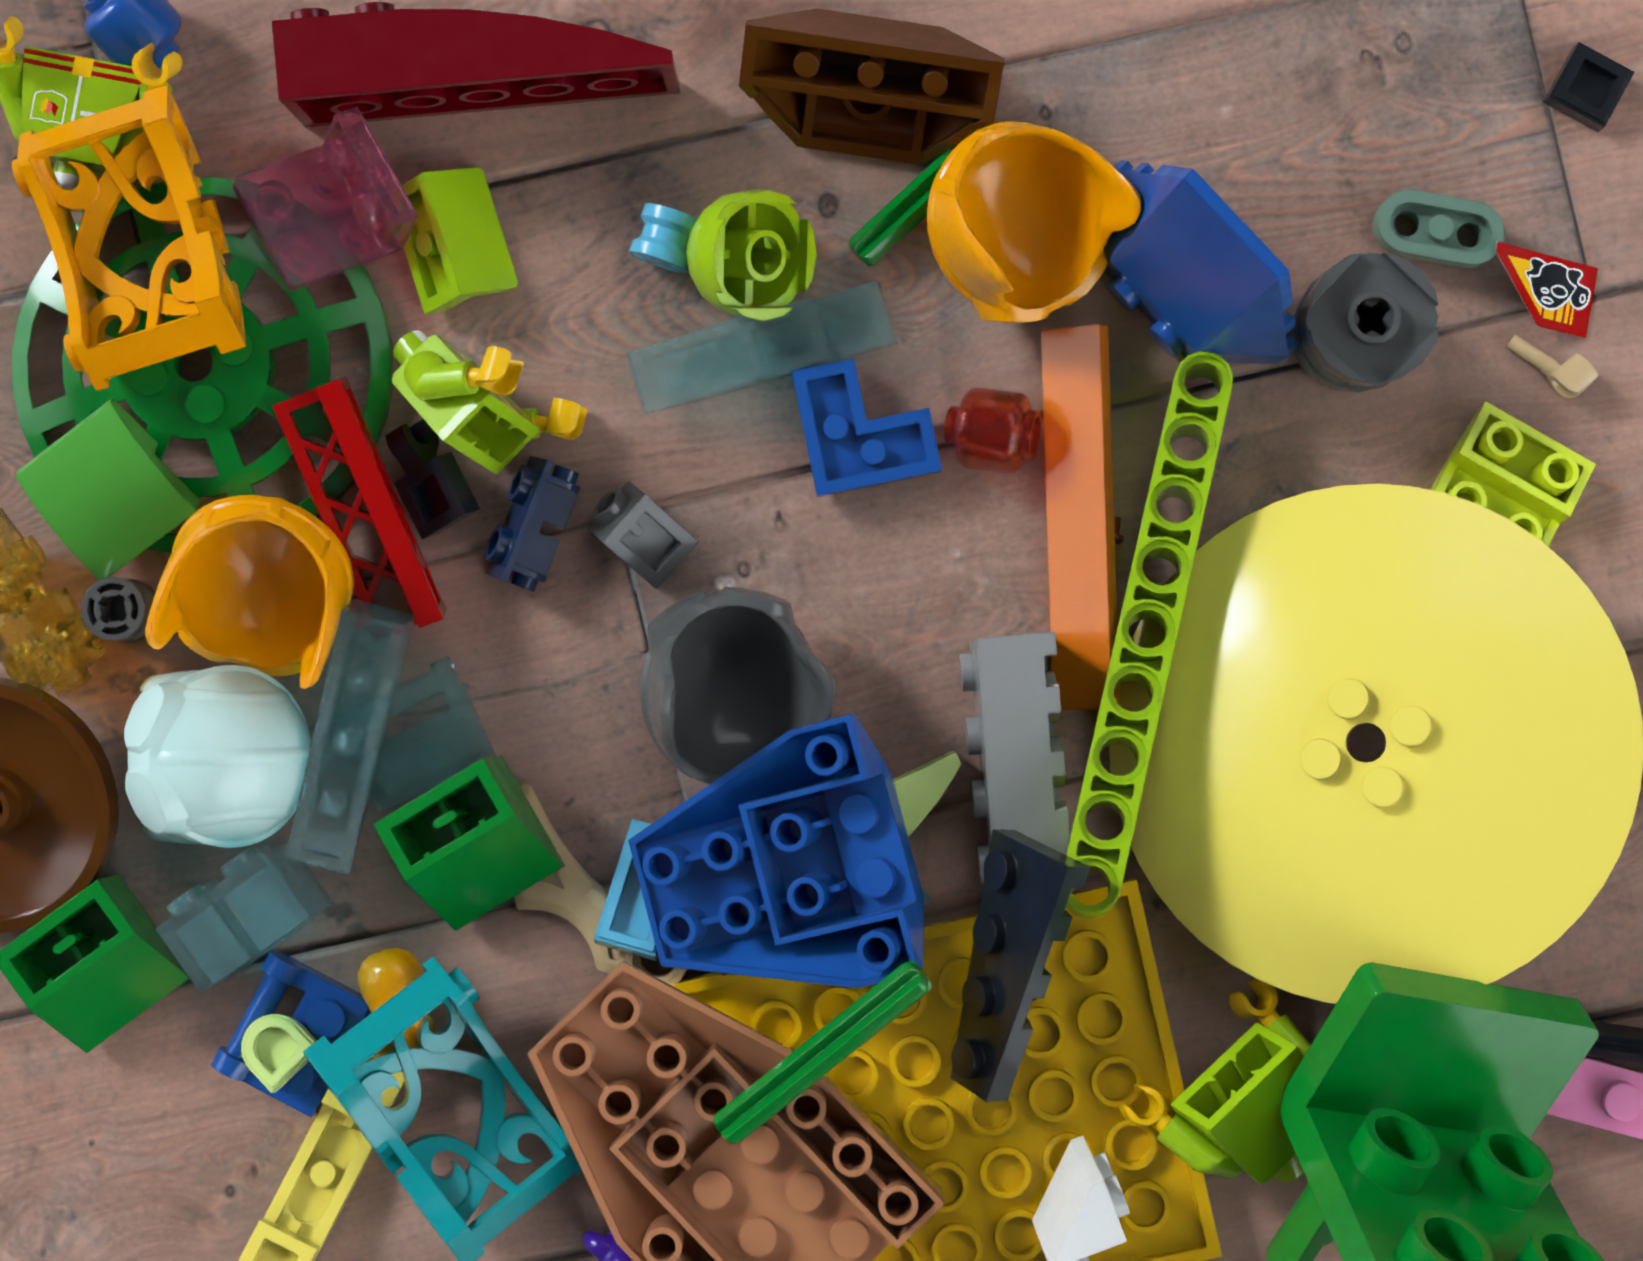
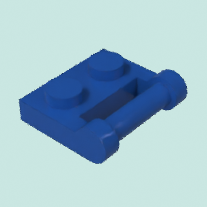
M271 950L262 966V970L266 973L228 1046H220L211 1066L219 1073L231 1079L243 1081L303 1114L313 1117L321 1106V1101L328 1087L311 1063L308 1062L280 1090L276 1093H271L249 1070L243 1060L241 1043L245 1031L256 1019L274 1013L289 984L305 991L292 1017L298 1020L316 1040L325 1036L330 1043H333L366 1018L370 1010L361 993L289 955Z

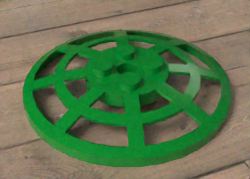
M215 177L200 178L202 186L199 187L201 195L241 199L263 207L244 239L231 234H225L230 250L227 254L233 256L225 271L230 281H234L238 285L240 299L259 268L282 287L294 304L298 315L264 325L259 317L241 302L246 347L222 355L216 345L206 347L212 357V368L204 379L195 382L188 381L181 372L183 355L111 377L110 387L99 391H96L93 385L84 388L82 372L74 370L69 362L65 348H63V384L66 395L34 408L29 390L28 352L34 319L40 303L46 304L67 315L62 284L52 280L58 271L52 250L30 284L17 319L12 349L13 395L21 429L34 457L48 447L43 436L44 433L74 420L76 424H79L113 398L117 403L127 401L135 414L148 424L146 431L158 442L155 455L161 461L173 437L194 442L207 441L219 475L202 478L178 477L198 498L217 497L226 494L228 497L256 495L252 485L267 479L285 466L294 456L284 435L271 450L254 462L244 466L233 437L235 432L249 424L261 410L277 417L272 405L292 398V396L272 387L276 370L274 350L307 340L310 366L307 392L330 382L331 359L327 333L364 323L369 340L370 380L363 417L377 447L388 418L392 395V376L394 373L393 343L384 306L369 273L348 244L317 215L286 196L251 183ZM165 181L152 184L151 192L144 187L137 188L142 197L150 204H158V200L165 199L168 190ZM124 196L120 200L112 218L133 209L141 243L127 249L109 262L107 266L123 277L138 265L147 262L151 274L161 252L171 242L183 236V232L178 231L167 234L163 223L151 220L138 212L128 203ZM287 219L304 229L330 254L348 279L355 294V299L318 308L313 296L300 278L278 257L268 252ZM80 222L76 224L77 231L79 229ZM176 265L169 275L167 294H172L170 289L171 278L181 283ZM94 286L99 303L104 298L105 293ZM141 311L140 322L132 333L145 329L147 312ZM165 316V321H164V323L169 322V321H172V320H176V319H179V318H178V317H167V316ZM115 318L110 321L105 328V334L113 338L122 337L123 335L118 334L122 325L121 319ZM69 325L67 327L66 334H69ZM321 401L292 412L302 437L308 439L310 434L329 443L333 429L326 413L322 411ZM337 442L336 447L341 449L339 442ZM339 462L336 469L323 482L328 496L340 500L356 482L349 466ZM311 495L297 504V506L307 510L317 518L320 517ZM168 533L148 549L172 553L177 535Z

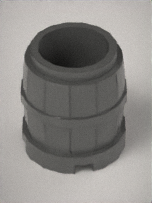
M1384 252L1383 254L1359 253L1345 257L1313 281L1296 305L1294 314L1296 326L1291 330V335L1298 342V348L1294 351V355L1299 365L1309 377L1319 384L1341 391L1359 393L1382 388L1390 382L1402 378L1424 362L1437 341L1439 327L1436 328L1438 320L1436 306L1439 304L1436 290L1420 268L1400 255ZM1360 303L1368 309L1374 307L1381 317V322L1384 326L1385 332L1383 335L1380 336L1375 331L1364 334L1359 330L1357 324L1360 318L1355 311Z

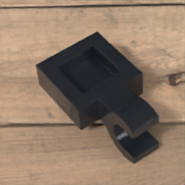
M424 419L411 427L403 424L385 435L389 450L399 461L406 476L396 481L394 485L422 540L438 535L480 509L452 452L437 456L439 437Z

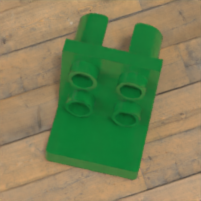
M1374 962L1360 966L1283 1092L1281 1100L1282 1123L1308 1183L1269 1243L1267 1261H1313L1323 1245H1328L1333 1240L1343 1261H1604L1598 1251L1578 1235L1550 1183L1553 1177V1168L1550 1160L1543 1150L1529 1139L1599 1037L1598 1030L1581 1002L1575 998L1491 983L1486 985L1479 981Z

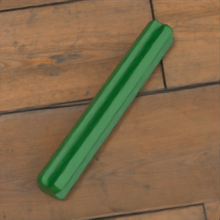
M915 961L902 963L717 1112L713 1121L722 1137L730 1144L743 1141L931 990L932 983L927 974Z

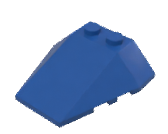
M1121 160L1114 166L1132 183L1140 194L1142 210L1136 222L1130 227L1112 232L1104 247L1108 260L1104 272L1110 278L1105 282V286L1112 296L1129 311L1136 306L1154 324L1149 328L1152 338L1172 357L1181 353L1186 358L1190 354L1204 351L1221 356L1227 363L1279 364L1289 357L1298 348V342L1292 335L1288 334L1296 326L1295 318L1289 312L1283 315V312L1293 303L1288 268L1194 169L1163 165L1154 174H1151L1155 170L1149 163H1141L1134 170L1129 161Z

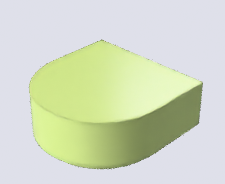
M269 1014L256 1019L247 1028L242 1038L241 1052L249 1070L271 1093H276L309 1062L303 1051L317 1040L295 1018L282 1014Z

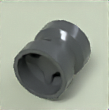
M107 577L98 580L87 589L82 599L81 615L84 624L93 635L103 640L135 642L146 638L145 627L155 591L150 585L140 580ZM109 606H111L112 617L109 613Z

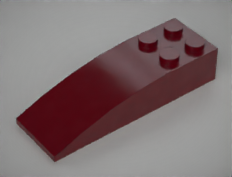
M368 2L357 5L355 13L330 15V12L326 9L302 8L292 11L290 19L272 21L278 99L305 128L681 93L680 81L671 49L602 29L538 16L473 9H395V6L391 3Z

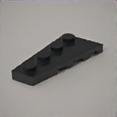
M1005 829L992 830L989 854L984 862V883L978 917L973 926L974 942L968 977L962 990L963 1007L957 1042L953 1047L951 1056L952 1071L950 1078L986 1102L1008 1101L1033 1030L1027 1014L1033 1001L1045 997L1052 977L1044 968L1053 941L1065 940L1073 918L1065 910L1072 888L1084 887L1090 870V866L1016 830Z

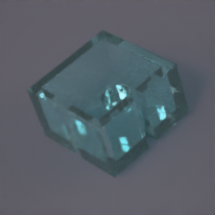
M268 842L256 849L252 846L220 868L226 878L218 884L216 879L202 887L199 884L166 906L172 917L155 928V930L201 994L233 978L335 905L292 843L274 849L271 848Z

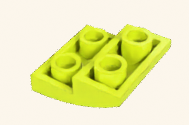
M1485 401L1468 424L1430 490L1447 493L1492 510L1518 524L1549 547L1560 523L1571 517L1596 464Z

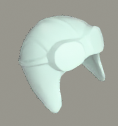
M222 665L203 670L157 674L148 677L140 687L142 693L133 704L124 728V740L128 749V771L125 778V791L136 816L144 825L143 831L149 838L161 842L236 848L258 843L273 835L287 823L297 810L306 792L310 779L313 750L305 717L293 696L282 684L257 669L239 665Z

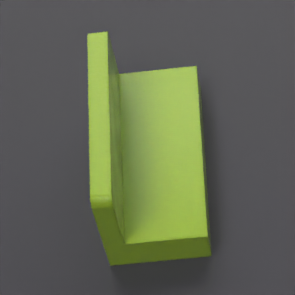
M473 167L422 172L387 194L425 315L445 312L473 296L506 292L517 287L516 273L486 177L481 168Z

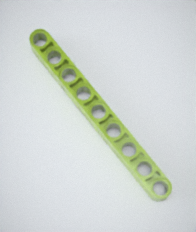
M1198 351L1182 360L1175 372L1066 853L1067 856L1090 866L1089 871L1101 874L1108 885L1107 898L1102 903L1096 905H1085L1079 902L1071 891L1065 908L1072 915L1081 919H1096L1108 913L1115 905L1122 888L1233 387V373L1229 364L1221 356L1212 352ZM1194 377H1205L1216 385L1218 394L1209 399H1198L1186 390L1184 384ZM1191 437L1202 444L1205 454L1200 459L1185 461L1173 453L1170 444L1175 439ZM1168 497H1177L1187 503L1191 510V517L1180 523L1169 522L1159 514L1157 504ZM1154 558H1163L1175 566L1178 578L1173 583L1167 585L1154 584L1145 577L1143 565ZM1139 620H1151L1161 627L1164 641L1159 646L1153 648L1140 647L1131 640L1128 632L1129 627ZM1125 682L1142 684L1148 690L1150 704L1138 712L1125 710L1115 699V689ZM1112 744L1127 746L1135 755L1136 768L1124 776L1113 775L1102 766L1100 761L1101 751ZM1098 807H1108L1114 810L1121 818L1122 832L1111 840H1100L1093 837L1085 824L1087 814Z

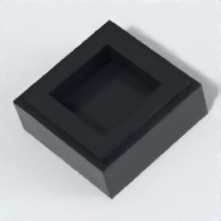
M1578 42L1572 47L1543 103L1599 132L1605 128L1635 72Z

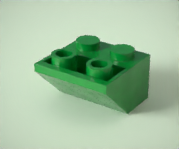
M503 756L480 759L373 824L405 882L454 931L463 928L565 867L564 862Z
M119 874L96 880L0 950V970L27 1008L86 1053L90 1052L193 977Z

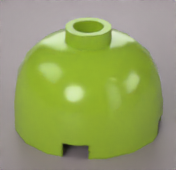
M759 189L720 196L698 216L690 230L687 244L688 271L701 296L717 310L746 319L766 321L784 316L792 309V307L786 306L793 301L797 292L805 293L812 282L817 258L814 230L808 219H800L796 209L790 205L797 203L788 195Z

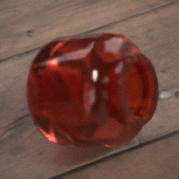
M985 387L971 388L964 395L959 407L950 406L947 411L944 425L945 443L954 444L957 460L967 469L1005 474L1015 473L1021 469L1026 460L1033 461L1037 455L1042 430L1040 410L1032 409L1031 402L1025 393Z

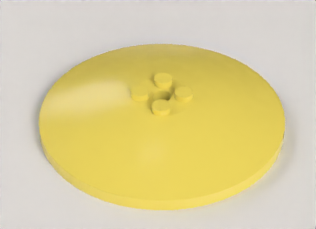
M1377 483L1341 485L1305 492L1274 502L1244 516L1216 534L1196 551L1131 848L1138 864L1155 892L1174 916L1200 942L1231 965L1264 983L1289 993L1336 1004L1357 969L1363 964L1370 962L1469 979L1486 985L1495 982L1533 960L1556 942L1582 916L1603 888L1625 845L1634 820L1641 790L1643 770L1642 714L1636 682L1625 649L1609 617L1591 590L1561 557L1539 538L1518 524L1477 503L1429 489ZM1177 571L1164 585L1173 583L1178 578ZM1141 620L1131 640L1140 647L1153 648L1159 646L1164 641V634L1157 623L1151 620ZM1137 682L1120 684V706L1123 709L1138 712L1150 704V695L1142 684ZM1369 723L1376 725L1382 730L1386 739V747L1380 758L1373 762L1365 763L1356 760L1350 754L1347 740L1350 732L1355 727ZM1112 744L1109 746L1111 774L1124 776L1131 773L1136 768L1134 753L1129 747L1122 744Z

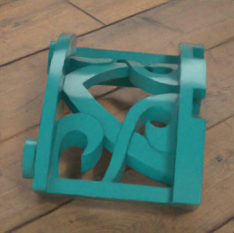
M432 956L422 964L426 972L333 1043H330L323 1036L305 1049L303 1054L337 1101L360 1128V1132L390 1172L393 1174L402 1166L405 1168L396 1178L457 1260L476 1261L486 1253L482 1248L484 1245L574 1173L578 1176L583 1171L557 1116L552 1117L472 1006L474 1002L480 999L473 985L459 968L456 967L450 973H447ZM443 1003L448 1016L447 1024L438 1032H431L428 1024L429 1020L424 1016ZM421 1020L417 1028V1040L420 1046L408 1047L403 1033ZM464 1029L484 1056L454 1048L461 1039ZM390 1042L392 1043L394 1050L373 1056ZM417 1069L450 1070L480 1079L481 1113L474 1148L463 1140L447 1134H428L418 1137L407 1144L403 1142L400 1135L412 1123L421 1100V1083ZM402 1072L406 1087L404 1100L401 1104L394 1107L384 1106L381 1102L384 1090L389 1087L400 1088L397 1079L391 1074ZM504 1084L526 1113H513L505 1116ZM523 1134H536L546 1144L553 1157L520 1184H516L496 1168L499 1154L501 1153L505 1158L515 1163L524 1164L531 1162L530 1158L520 1154L517 1145L519 1138ZM448 1150L464 1157L469 1161L466 1171H464L455 1161L451 1160L452 1168L447 1175L438 1176L432 1170V1160L438 1152ZM491 1180L508 1192L470 1224H466L484 1197Z

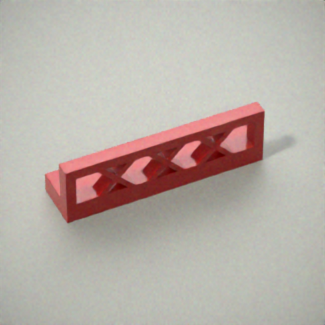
M341 377L272 405L323 523L335 533L348 554L354 575L353 592L374 640L378 641L414 625H418L420 629L444 619L447 609L347 377ZM321 401L333 429L327 447L302 437L293 417V411ZM337 442H339L343 453L335 450ZM308 449L323 455L318 470ZM331 458L348 465L359 489L353 506L328 496L324 488L322 479ZM363 500L368 509V512L360 509ZM334 508L349 514L343 529ZM356 517L375 525L384 546V552L379 564L354 555L347 539ZM388 559L394 570L385 567ZM359 567L375 573L369 588ZM381 576L400 583L411 608L410 612L385 622L382 621L373 600Z

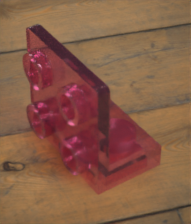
M358 107L334 115L323 145L238 174L234 177L232 183L236 196L283 282L290 291H296L403 250L418 218L415 209Z

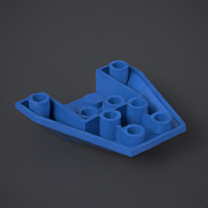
M855 713L787 731L628 840L661 966L851 988L878 984L904 962L915 961L923 969L924 895L891 771Z

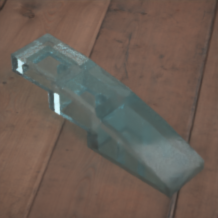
M873 281L817 300L812 297L783 306L792 307V309L784 316L760 321L736 317L627 352L644 414L674 408L791 376V371L842 361L898 344L881 284L878 281Z

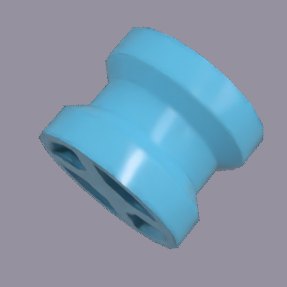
M645 203L641 213L644 227L641 236L632 240L629 249L630 255L663 269L684 274L689 273L686 250L690 230L697 218L666 206Z

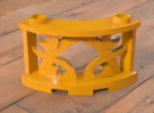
M168 84L143 92V99L37 133L34 130L21 133L19 136L17 159L12 160V171L15 181L26 198L32 196L57 263L68 315L69 334L64 335L63 338L67 357L76 372L85 371L96 391L110 387L111 377L216 345L221 355L246 347L244 318L238 285L234 281H230L223 267L226 265L223 254L229 253L230 250L215 200L211 199L202 202L200 199L202 195L199 187L202 186L200 177L194 175V165L200 164L201 161ZM140 127L144 129L116 157L101 141ZM88 144L106 170L101 178H99L96 173L78 162L68 161L78 172L79 182L71 190L64 189L53 171L49 156ZM138 178L141 185L151 192V186L154 181L164 180L168 189L167 196L161 203L150 204L142 197L133 182ZM123 196L133 208L149 219L163 224H180L183 236L171 242L157 258L151 272L149 289L127 281L99 259L107 227ZM70 211L83 213L78 231ZM178 263H189L192 271L190 278L182 283H178V281L171 278L170 289L172 294H167L169 275L173 267ZM94 286L109 295V297L98 303ZM141 311L147 312L145 329L132 333L140 322ZM165 316H167V317H178V318H179V319L172 320V321H169V322L164 323V321H165ZM120 318L122 325L118 334L123 336L106 341V326L113 319Z

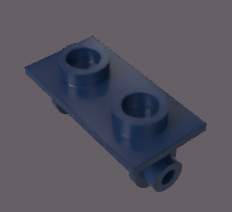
M530 456L527 466L521 465L511 480L507 497L508 501L513 503L504 526H496L489 538L485 551V560L490 562L486 574L508 582L513 570L515 572L511 584L535 592L538 581L545 582L560 542L557 539L539 533L542 522L545 521L565 529L581 487L575 485L579 473L555 464L552 475H549L553 462Z

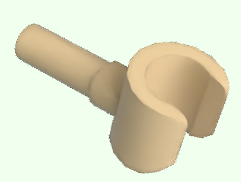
M1516 334L1506 346V348L1540 369V372L1547 376L1548 383L1553 391L1561 398L1571 399L1577 397L1592 385L1593 381L1598 377L1596 369L1580 354H1573L1560 365L1553 357H1549Z

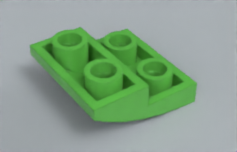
M113 398L17 470L15 475L31 502L52 530L98 580L113 575L188 519L198 510L200 499L155 455L158 442Z

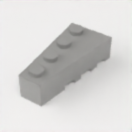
M1055 631L969 640L970 653L959 654L962 692L974 691L976 712L975 717H965L968 756L980 755L982 780L971 781L974 819L985 818L988 844L976 846L980 883H984L983 867L986 856L989 854L993 829L1016 830L1065 855L1067 853L1070 840L1068 807L1066 800H1061L1060 787H1065V759L1060 736H1055L1054 723L1059 722V712H1061L1059 684L1056 683L1054 671H1049L1047 657L1048 655H1057Z

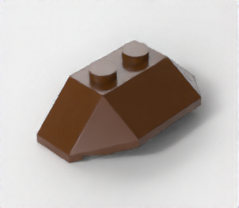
M816 8L747 20L739 87L750 99L753 98L766 115L797 147L923 165L957 146L976 130L994 124L1005 58L944 27Z

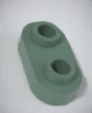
M1412 189L1398 191L1388 197L1376 210L1372 224L1373 234L1377 243L1388 253L1400 255L1403 258L1464 269L1478 267L1492 259L1497 254L1495 251L1497 242L1503 243L1505 235L1501 217L1491 206L1485 203ZM1403 215L1412 221L1414 230L1411 236H1403L1396 231L1394 226L1396 216ZM1459 227H1467L1474 232L1476 241L1473 247H1464L1459 243L1457 239Z

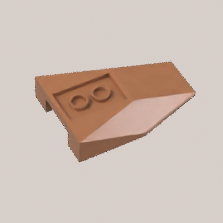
M622 961L527 1053L616 1244L633 1261H872L890 1243L898 1249L945 1204L942 1188L826 1075L821 1077L743 1141L736 1144L728 1143L715 1127L713 1121L715 1114L794 1050L626 961Z

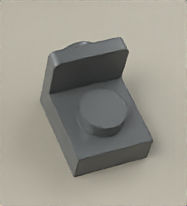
M630 481L625 483L621 489L615 488L609 491L598 502L593 511L594 519L588 525V529L656 590L699 543Z

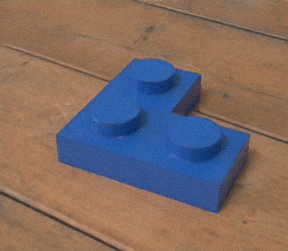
M854 358L791 371L817 498L942 472L930 408L867 420Z

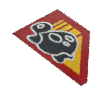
M1497 242L1495 251L1535 324L1538 327L1586 338L1598 268Z

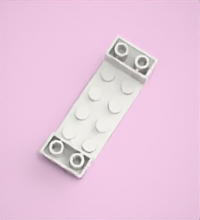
M1083 1135L1070 1140L1032 1219L1047 1261H1090L1088 1256L1127 1242L1119 1218L1130 1214L1118 1179L1116 1175H1113L1105 1153L1093 1156Z

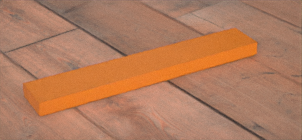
M1101 324L1041 330L1050 632H1056L1057 655H1051V671H1054L1056 683L1059 684L1061 710L1099 709L1118 627L1108 326ZM1120 685L1114 691L1115 699L1119 705Z

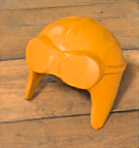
M999 122L978 129L966 137L952 150L941 165L933 180L928 200L927 230L929 242L941 271L951 285L972 302L981 320L1000 323L1036 322L1048 318L1052 311L1063 305L1070 306L1092 289L1108 264L1104 247L1112 232L1124 230L1136 222L1142 210V200L1136 188L1099 152L1077 138L1052 128L1027 122Z
M238 495L215 500L193 513L183 524L175 538L172 553L160 578L145 627L147 643L153 649L159 650L178 632L179 638L186 646L207 660L218 663L232 662L257 669L269 676H288L300 673V688L312 687L322 673L339 625L352 599L354 575L350 559L338 537L327 525L307 510L288 502L282 497Z

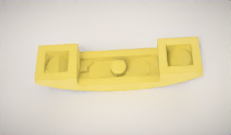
M402 1072L391 1074L397 1079L400 1088L389 1087L384 1090L381 1096V1102L384 1106L394 1107L405 1084ZM329 1088L321 1101L323 1105L264 1218L259 1220L238 1261H315L343 1209L373 1148Z

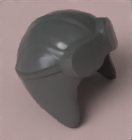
M724 587L720 592L711 594L699 591L668 606L648 624L649 650L644 659L640 680L642 715L646 728L661 754L690 778L711 784L787 731L831 718L836 699L835 678L830 669L810 648L803 633L795 624L791 604L785 599L767 592L739 587Z

